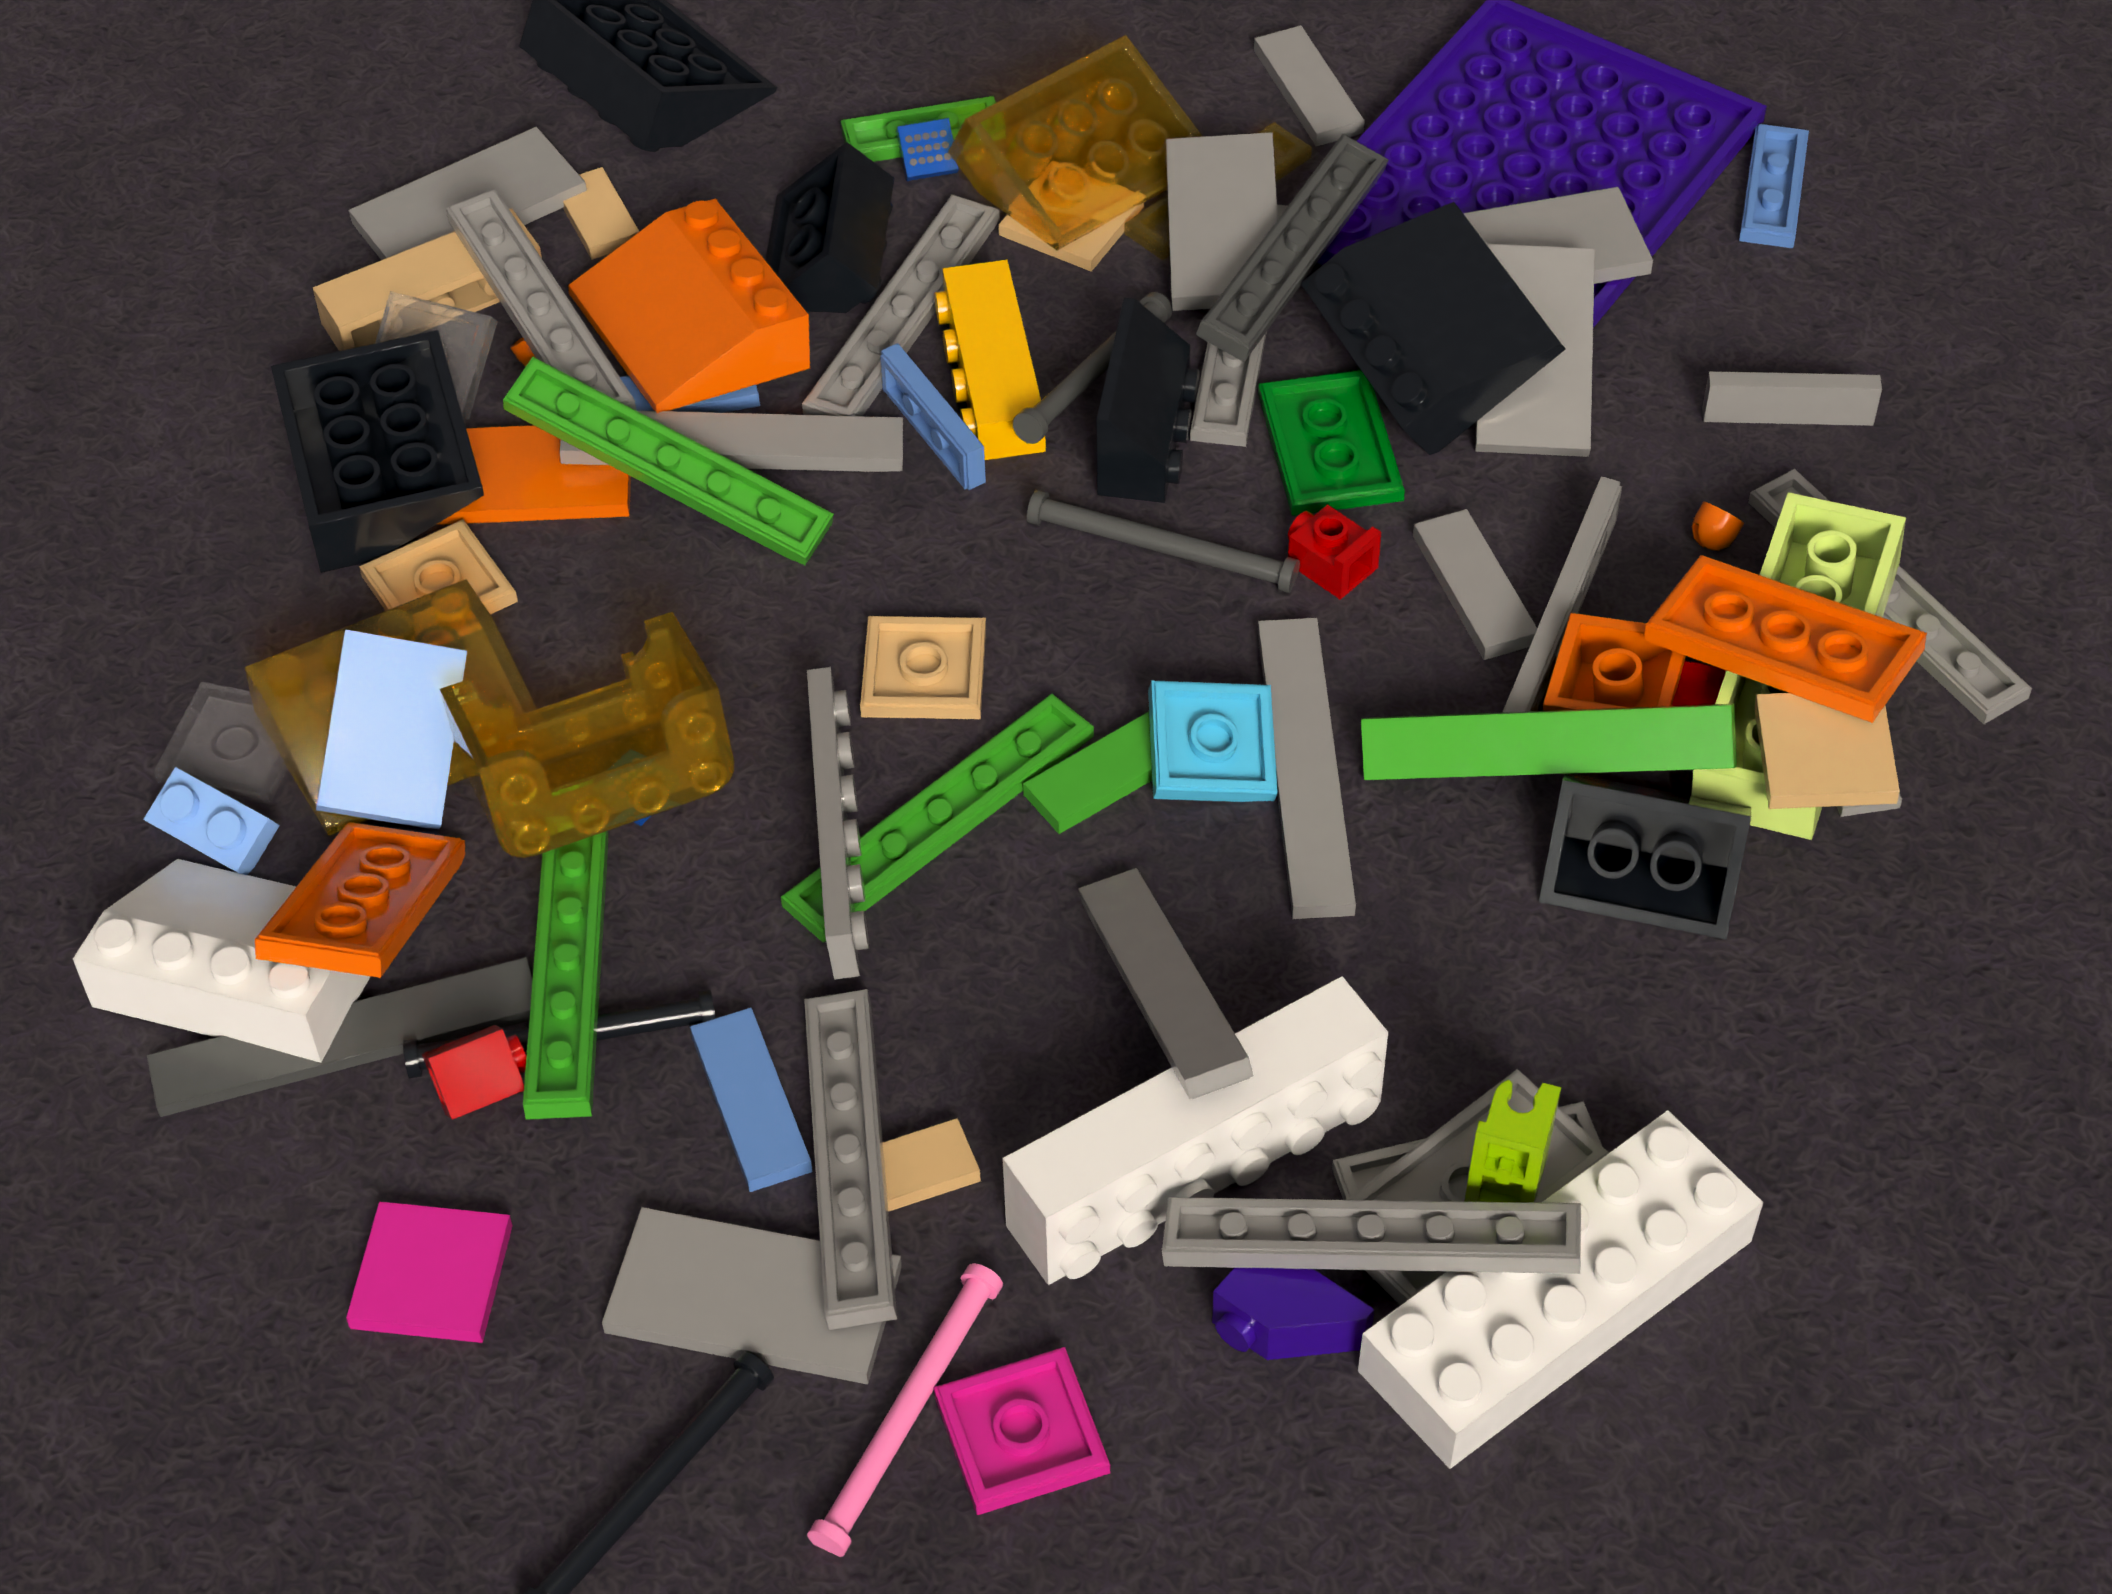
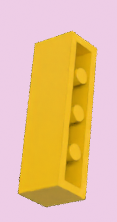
M1008 260L942 268L944 291L934 292L938 324H949L950 328L949 330H943V343L947 363L957 362L958 364L957 369H951L954 398L956 403L966 401L967 408L960 409V418L983 444L985 460L1046 452L1045 437L1038 443L1029 444L1022 441L1013 429L1015 416L1025 408L1036 406L1041 401Z

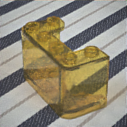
M673 612L644 621L647 639L643 648L636 655L632 651L621 655L626 675L625 680L514 717L512 707L505 694L494 697V702L485 700L477 695L469 679L440 689L459 760L505 852L511 856L521 858L536 856L709 796L721 790L730 781L734 772V757L719 689Z

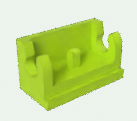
M1506 1080L1497 1087L1487 1121H1479L1464 1202L1535 1203L1547 1161L1561 1087L1542 1083L1534 1096L1533 1109L1526 1113L1516 1112L1508 1105V1101L1512 1096V1081Z

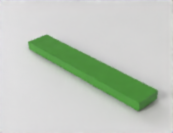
M535 357L531 358L503 399V408L509 413L774 552L803 565H806L833 523V513Z
M1050 694L860 837L862 856L851 857V865H861L865 902L854 903L855 912L863 910L865 912L1021 793L1024 782L1063 761L1093 738L1094 726L1054 694ZM818 868L782 895L781 903L787 912L824 943L826 938L821 868Z
M1734 704L1369 717L1361 719L1364 780L1727 769L1737 767Z
M607 816L545 819L523 1096L526 1120L592 1116L609 827Z

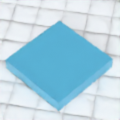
M1151 680L1148 689L1153 799L1228 802L1275 801L1278 790L1271 685Z

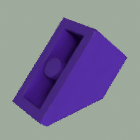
M1233 1268L1213 1291L1212 1323L1215 1324L1220 1337L1232 1348L1241 1352H1246L1250 1348L1266 1360L1360 1351L1362 1334L1373 1326L1374 1309L1315 1269Z

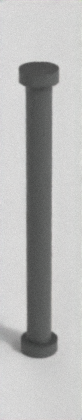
M1150 292L1140 301L1143 306L1164 323L1172 315L1171 303L1161 293ZM1116 331L1036 406L1025 408L1015 416L1013 429L1022 441L1029 444L1038 443L1048 433V425L1108 369Z
M1035 490L1028 505L1027 522L1039 526L1041 521L1261 579L1278 584V590L1286 593H1291L1299 574V559L1287 557L1285 561H1280L1052 500L1048 492Z

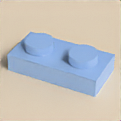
M177 767L172 771L143 819L235 872L248 875L256 866L280 826Z

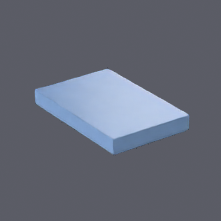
M345 630L318 792L317 811L422 828L440 829L466 663V650Z

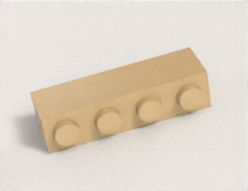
M509 209L515 217V219L517 220V222L519 223V225L521 226V228L523 229L524 233L526 234L530 242L532 243V245L534 246V248L536 249V251L538 252V254L540 255V257L542 258L540 246L538 245V243L532 237V235L524 226L519 217L516 215L514 210ZM455 231L313 287L321 324L339 351L422 334L500 302Z

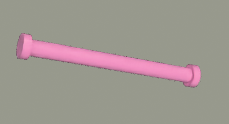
M976 1263L967 1266L961 1276L963 1288L825 1519L815 1520L807 1533L808 1539L814 1545L839 1557L845 1555L851 1545V1538L848 1536L849 1532L932 1394L934 1387H936L987 1299H995L1002 1289L1003 1282L1001 1278L991 1269Z

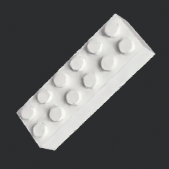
M1343 976L1235 1033L1250 1060L1254 1075L1250 1079L1194 1099H1189L1173 1068H1170L1003 1158L1006 1227L1048 1285L1064 1276H1067L1069 1279H1077L1086 1275L1099 1263L1102 1255L1122 1244L1125 1247L1131 1248L1148 1240L1156 1231L1158 1224L1166 1221L1168 1197L1213 1198L1216 1192L1235 1182L1240 1186L1248 1185L1260 1178L1274 1160L1289 1152H1292L1294 1155L1304 1154L1313 1149L1322 1140L1325 1132L1345 1121L1349 1125H1356L1374 1113L1381 1102L1388 1031Z
M1668 1110L1542 1202L1581 1203L1580 1274L1447 1271L1362 1334L1358 1372L1449 1469L1752 1241L1763 1201Z

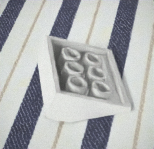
M176 859L104 910L73 958L91 1006L94 1008L212 1037L227 1036L320 1063L352 1003L358 1000L371 976L256 959L255 938L296 886L181 859Z

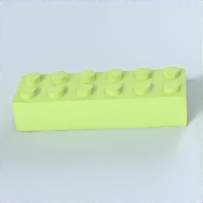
M1788 492L1760 575L1883 617L1900 563L1906 517ZM1726 671L1715 704H1734L1737 767L1693 770L1691 796L1750 807L1752 816L1751 826L1812 840L1822 807L1769 809L1754 708L1756 694L1788 692Z

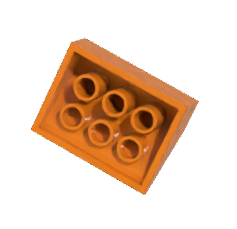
M716 198L707 201H695L686 207L665 212L568 285L569 295L656 413L673 410L810 369L809 314Z

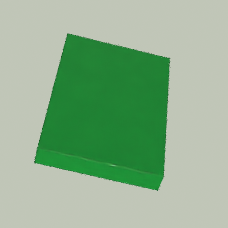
M1361 370L1258 384L1259 400L1292 516L1300 515L1304 511L1318 513L1326 505L1331 506L1335 510L1404 501L1405 489L1373 386Z

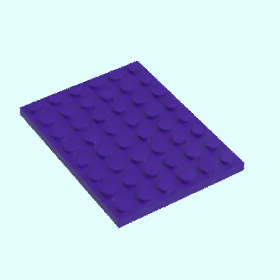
M1486 0L1357 140L1358 143L1382 155L1389 161L1381 177L1317 263L1323 265L1344 247L1452 202H1455L1463 213L1614 187H1619L1643 240L1653 257L1753 136L1756 126L1764 122L1767 106L1513 1ZM1635 277L1594 284L1593 328Z

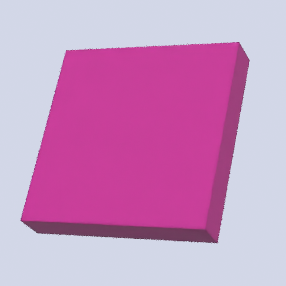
M379 1201L346 1317L349 1328L483 1343L513 1226L510 1215Z
M1065 1347L934 1387V1397L977 1515L1110 1474L1109 1460Z

